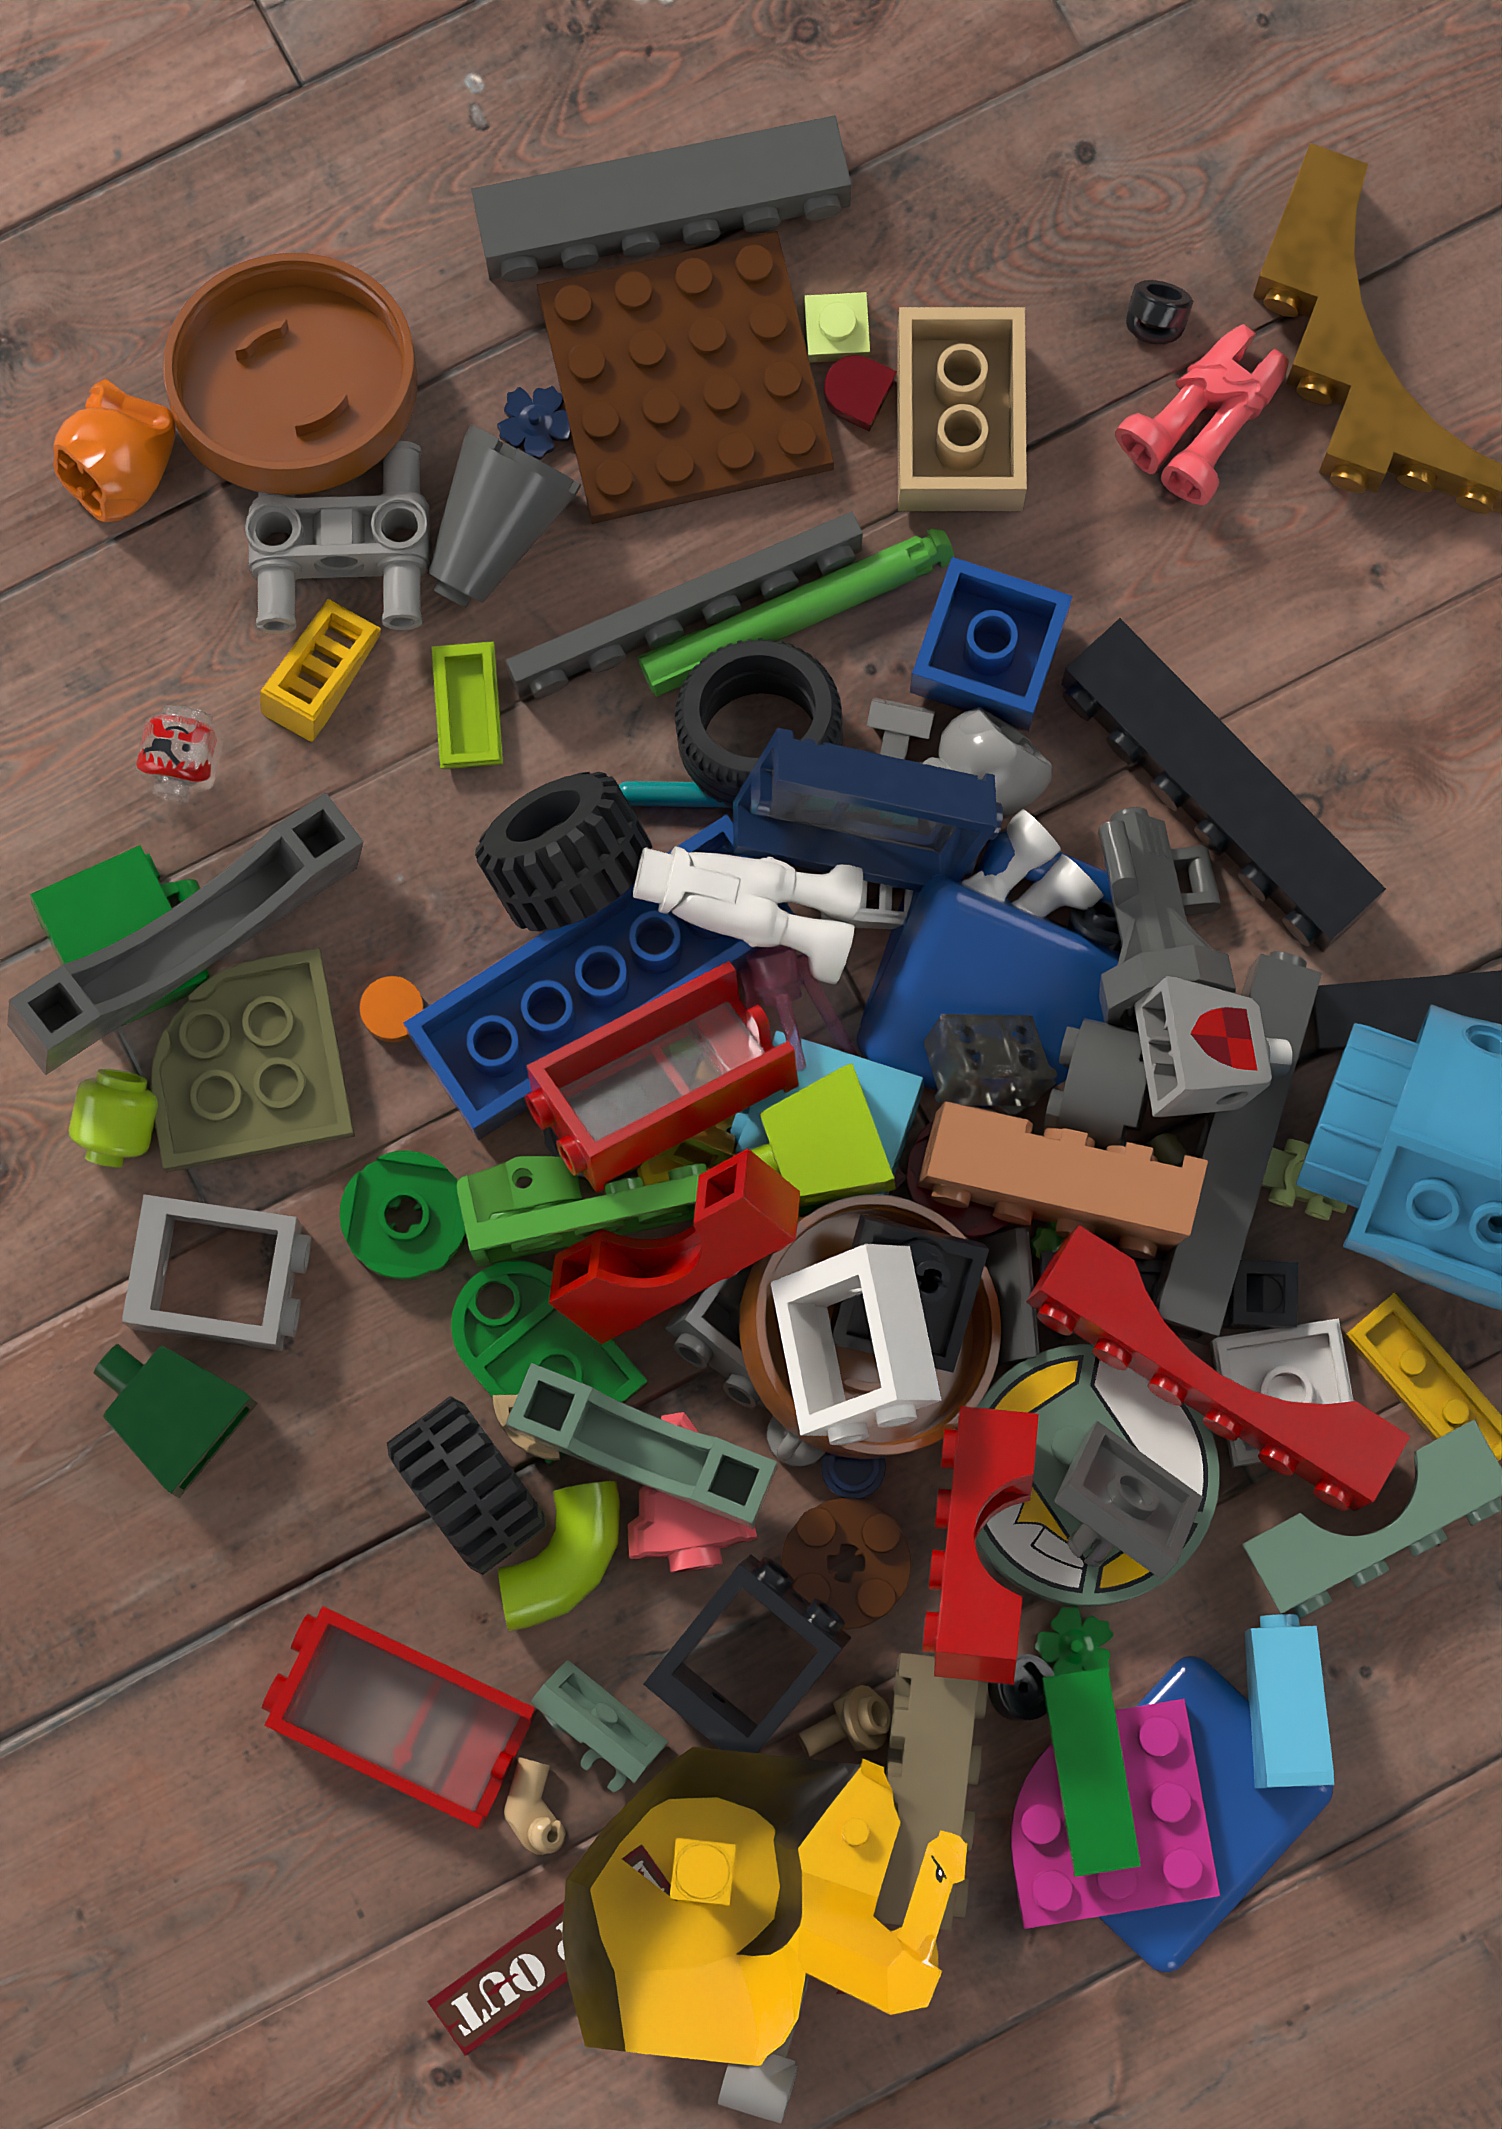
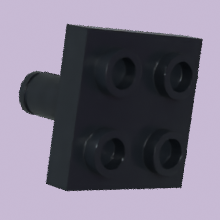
M860 1214L851 1250L864 1244L910 1246L935 1369L954 1373L989 1249L984 1243ZM863 1293L835 1303L830 1320L834 1345L875 1354Z

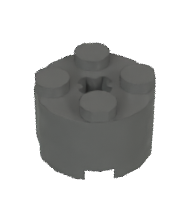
M1085 1018L1080 1029L1067 1026L1061 1047L1059 1064L1069 1068L1064 1091L1052 1089L1044 1127L1066 1128L1088 1133V1137L1096 1142L1094 1148L1107 1150L1108 1146L1126 1147L1127 1142H1125L1128 1129L1141 1132L1149 1100L1139 1031Z

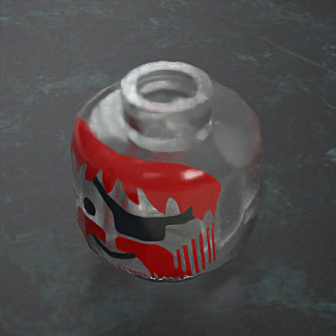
M167 705L164 706L162 714L153 715L146 719L135 771L140 778L153 785V796L167 801L187 803L191 793L209 791L213 787L224 738L221 731L211 724L212 716L194 708Z

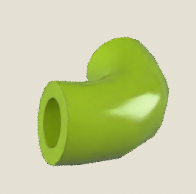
M617 1481L588 1483L553 1491L556 1510L555 1530L548 1545L532 1559L518 1564L498 1567L501 1597L508 1632L527 1629L569 1613L601 1583L618 1545L620 1499Z

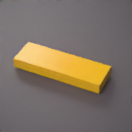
M1395 1292L1344 1335V1338L1433 1440L1475 1420L1497 1461L1502 1459V1415Z

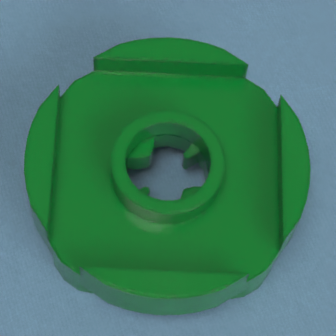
M407 1150L388 1152L376 1158V1161L368 1164L361 1172L358 1171L348 1182L344 1190L339 1211L341 1231L352 1254L371 1272L391 1280L413 1281L445 1270L450 1264L451 1259L460 1251L467 1236L457 1193V1178L438 1159L421 1152ZM402 1199L416 1201L417 1204L414 1206L416 1212L421 1209L423 1210L421 1223L411 1225L408 1233L394 1231L393 1229L397 1226L395 1222L387 1223L388 1210L399 1209Z

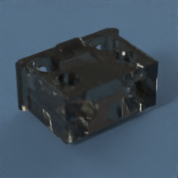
M941 1014L923 1041L938 1088L935 1099L940 1104H944L946 1101L967 1106H1034L1057 1076L1056 1070L1049 1067L1032 1015ZM1016 1031V1035L1013 1037L1012 1032Z

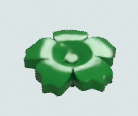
M1076 1606L1071 1608L1062 1607L1058 1615L1050 1622L1051 1628L1056 1633L1040 1632L1037 1634V1642L1034 1649L1041 1654V1659L1049 1664L1056 1661L1052 1669L1054 1676L1106 1667L1110 1671L1108 1663L1110 1652L1105 1648H1099V1646L1107 1643L1114 1636V1633L1109 1628L1108 1621H1101L1094 1616H1089L1082 1625L1081 1615Z

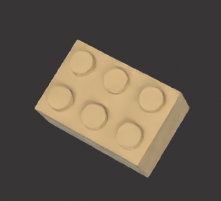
M899 307L897 329L898 511H1023L1027 490L1025 307Z

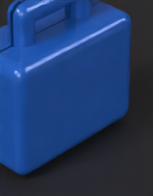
M1007 831L999 832L994 840L989 841L975 873L983 871L984 876L992 874L996 876L1007 869L1009 862L1015 856V850ZM1060 851L1042 866L1030 870L1024 877L1032 882L1041 880L1063 854L1076 863L1097 885L1103 894L1101 899L1113 903L1105 870ZM936 874L932 879L928 880L921 889V892L913 891L904 924L891 930L862 1015L861 1026L857 1033V1046L861 1054L867 1060L923 1077L925 1088L957 1101L988 1109H993V1107L942 1041L1048 1073L1057 1083L1055 1086L1065 1082L1069 1068L1059 1064V1057L1067 1026L1080 1029L1085 1018L1104 1022L1099 999L1101 974L1117 966L1121 950L1112 952L1107 947L1089 941L1078 934V932L1047 917L1043 918L1014 906L1011 904L1012 901L1007 899L1011 890L1006 896L1005 901H1001L962 883L963 879L958 882L948 879L941 874ZM904 895L898 909L901 912H904Z
M1187 1656L1179 1659L1135 1707L1185 1699L1220 1896L1099 1916L1149 1966L1159 1972H1173L1190 1958L1328 1805L1333 1795V1785L1255 1789L1249 1701L1208 1662L1197 1656Z

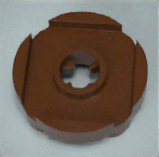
M839 1498L825 1501L803 1513L786 1537L782 1550L781 1566L794 1579L791 1588L810 1603L814 1599L826 1603L844 1620L845 1625L842 1627V1630H851L866 1627L891 1611L903 1596L908 1585L911 1572V1555L909 1545L893 1517L867 1501ZM843 1545L858 1549L854 1556L858 1557L862 1554L865 1560L864 1571L853 1572L851 1582L846 1583L837 1581L834 1578L838 1573L837 1570L829 1573L827 1569L828 1556L839 1555Z

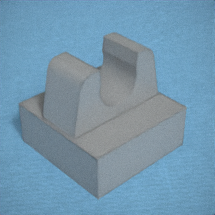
M874 697L871 702L866 726L885 730L881 755L906 760L911 736L929 739L936 710Z

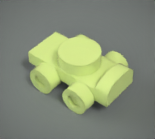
M1288 1139L1284 1151L1272 1147L1262 1182L1263 1187L1271 1189L1268 1198L1270 1202L1288 1208H1293L1295 1199L1301 1202H1308L1305 1213L1323 1220L1330 1219L1332 1210L1343 1214L1346 1212L1348 1204L1296 1186L1309 1144Z

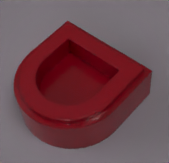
M852 355L841 358L827 372L824 385L826 403L830 410L841 419L870 432L897 378V371L864 356Z

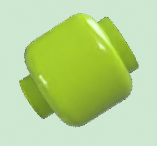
M98 1069L96 1077L80 1082L71 1116L69 1137L77 1145L87 1149L86 1160L103 1166L122 1167L125 1157L140 1156L148 1151L158 1110V1100L146 1088L147 1079L126 1071Z

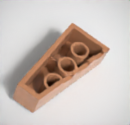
M946 1101L935 1113L917 1186L932 1190L931 1199L936 1202L958 1208H968L970 1201L994 1208V1217L1018 1225H1030L1032 1218L1043 1222H1053L1057 1224L1055 1233L1064 1238L1080 1225L1097 1237L1119 1242L1117 1249L1124 1254L1146 1260L1155 1259L1156 1253L1164 1255L1191 1234L1208 1160L1185 1155L1182 1167L1157 1162L1158 1159L1153 1155V1148L1127 1142L1126 1147L1108 1146L1107 1150L1094 1148L1096 1142L1088 1137V1133L1066 1128L1045 1129L1044 1136L1031 1134L1033 1123L1029 1120Z

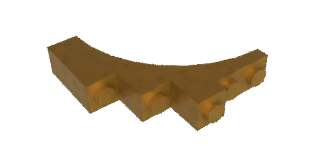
M1310 143L1259 275L1253 297L1263 300L1264 305L1277 314L1288 317H1295L1301 314L1310 317L1286 384L1297 388V393L1308 401L1322 405L1331 404L1333 401L1344 405L1319 472L1331 476L1330 481L1335 486L1353 493H1364L1365 490L1377 493L1386 472L1397 475V480L1410 489L1420 492H1431L1433 489L1457 497L1456 502L1470 511L1488 514L1493 510L1502 514V464L1476 452L1436 423L1403 387L1376 342L1361 301L1354 256L1357 206L1368 163Z

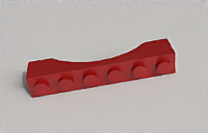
M1080 1225L1063 1239L1026 1303L1039 1310L1037 1317L1047 1327L1063 1335L1069 1336L1073 1332L1094 1345L1092 1352L1102 1362L1118 1370L1125 1371L1127 1368L1135 1371L1149 1380L1147 1386L1157 1397L1176 1406H1181L1182 1403L1190 1406L1205 1416L1203 1423L1212 1432L1231 1441H1236L1238 1438L1260 1451L1258 1458L1263 1464L1286 1476H1292L1293 1473L1315 1486L1313 1493L1318 1499L1335 1509L1347 1511L1350 1508L1356 1511L1373 1503L1411 1437L1357 1401L1332 1404L1286 1401L1252 1391L1219 1374L1193 1354L1164 1322L1144 1287L1135 1260Z

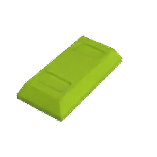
M494 642L431 646L440 770L503 765Z

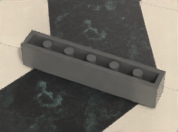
M836 115L471 188L489 280L502 277L503 280L509 282L529 279L535 276L539 269L559 265L572 270L586 268L597 263L599 257L623 253L627 257L646 256L657 251L660 245L683 240L688 245H701L716 240L722 232L742 228L749 233L765 232L779 226L782 220L805 216L810 221L825 220L839 214L841 208L850 207L851 180Z

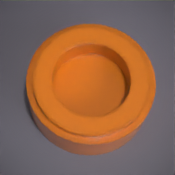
M397 976L382 977L371 983L364 991L360 1001V1015L365 1027L374 1037L385 1042H401L410 1038L403 1022L425 1009L418 989L410 981Z

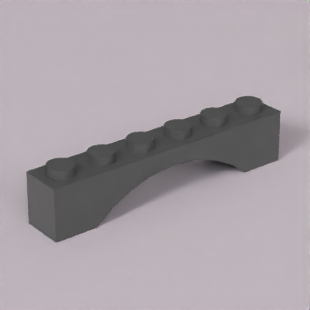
M325 792L276 824L227 869L167 913L106 948L61 965L9 999L8 1027L45 1075L49 1074L356 870L364 841Z

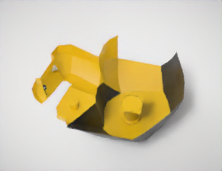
M701 1747L690 1748L667 1764L605 1825L566 1878L562 1940L566 1974L585 2047L760 2066L769 2054L784 2044L798 2020L806 1974L890 2015L928 2007L942 1973L938 1968L936 1937L952 1885L964 1880L967 1843L965 1844L960 1836L941 1830L939 1836L928 1843L903 1926L890 1932L873 1916L900 1826V1820L894 1807L893 1791L884 1773V1767L863 1759L861 1764ZM642 1844L670 1883V1896L622 1860V1858Z

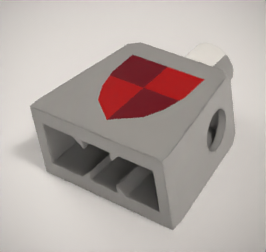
M1166 976L1134 1004L1154 1117L1236 1110L1245 1106L1270 1086L1272 1077H1284L1291 1067L1292 1048L1290 1043L1286 1039L1265 1037L1260 1007L1253 998L1181 978Z

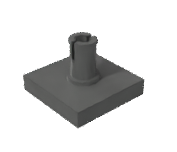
M1096 1421L1082 1438L1054 1502L1083 1523L1068 1538V1546L1077 1558H1080L1091 1545L1092 1551L1086 1557L1084 1563L1092 1567H1100L1106 1560L1107 1555L1116 1546L1163 1580L1179 1560L1203 1496L1099 1421Z

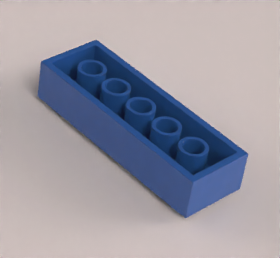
M727 814L677 846L685 849L687 852L717 853L757 859L734 854L733 822ZM634 882L625 893L602 910L576 923L553 930H546L409 1018L403 1024L420 1054L479 1141L528 1109L525 1095L532 1092L527 1071V1065L727 961H730L737 974L778 946L751 947L742 939L716 933L691 924L674 915L672 910L668 914L660 913L658 911V903L633 897ZM787 902L778 903L780 909L788 914L795 915Z

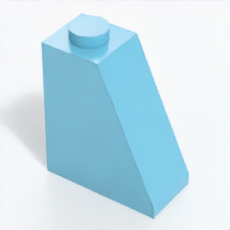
M1298 1614L1260 1616V1628H1251L1244 1631L1255 1789L1334 1785V1770L1317 1626H1300Z

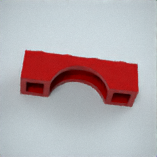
M747 1148L699 1175L693 1226L687 1230L665 1238L637 1239L601 1229L556 1254L549 1304L600 1344H603L626 1331L636 1329L644 1321L674 1305L686 1302L691 1296L723 1279L733 1277L741 1269L771 1253L783 1250L790 1243L796 1241L800 1191Z
M960 1406L958 1430L946 1428L944 1430L941 1468L954 1469L952 1490L940 1488L938 1490L935 1528L948 1529L946 1551L932 1549L929 1579L930 1590L942 1591L940 1612L926 1611L922 1652L935 1653V1677L1014 1685L1022 1597L1006 1589L989 1575L979 1559L975 1542L982 1528L992 1517L1008 1507L1031 1500L1039 1414Z

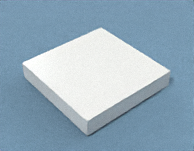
M1339 1318L1300 1324L1296 1328H1275L1218 1337L1210 1342L1215 1371L1252 1391L1292 1402L1332 1404L1354 1401ZM1240 1438L1236 1441L1227 1439L1232 1468L1262 1463L1258 1458L1259 1450Z

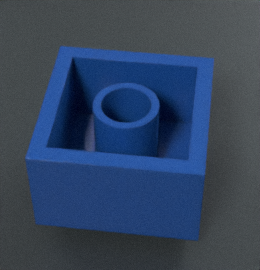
M952 557L912 672L910 693L964 711L982 707L1013 727L1029 732L1068 617L1073 596Z

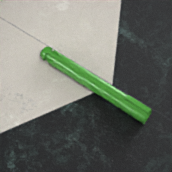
M943 529L926 530L927 536L924 538L914 536L708 628L699 629L665 646L638 656L640 668L651 691L658 697L682 686L696 664L699 665L700 660L706 658L709 653H716L720 647L724 648L730 643L733 645L737 644V641L740 640L742 642L747 641V639L758 641V638H763V640L773 639L774 642H777L934 571L932 566L939 564L941 568L947 566L951 558L954 557L953 548L948 536Z

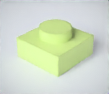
M866 292L805 295L807 354L810 363L838 361L841 358L852 355L870 358Z

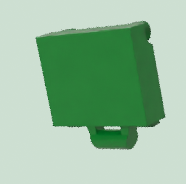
M141 845L31 893L30 900L42 929H44L61 965L106 948L138 931L170 911L172 907L169 900L177 897L181 903L201 888L197 880L194 879L160 884L158 881L160 874L150 854H145ZM205 969L121 1026L188 997L198 986L209 979L208 970Z

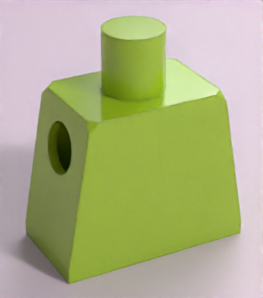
M853 1063L835 1070L760 1113L762 1125L769 1143L750 1150L800 1191L799 1207L827 1203L859 1195L884 1193L895 1189L894 1176Z

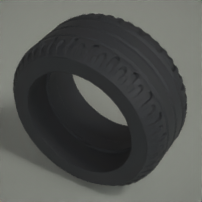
M758 638V641L747 639L745 642H742V640L737 641V644L734 645L732 643L727 644L724 648H718L716 653L711 652L706 658L700 660L699 665L696 664L682 684L675 707V725L682 763L694 783L703 792H706L709 797L714 798L719 803L724 802L725 806L733 807L734 799L759 759L736 755L723 749L706 732L714 715L729 702L742 696L758 693L775 694L785 697L802 707L813 721L801 741L808 738L815 740V744L823 745L826 742L842 746V706L837 687L825 667L816 658H813L811 654L799 647L795 648L793 644H785L780 640L774 642L773 639L763 640V638Z

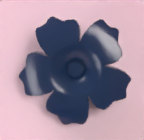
M554 386L547 389L536 388L533 392L532 402L529 394L521 387H517L513 392H508L504 413L509 418L497 424L500 440L509 443L514 448H520L524 444L525 453L539 460L554 450L553 440L560 442L568 441L571 432L566 411H559L563 404L562 393L557 392Z

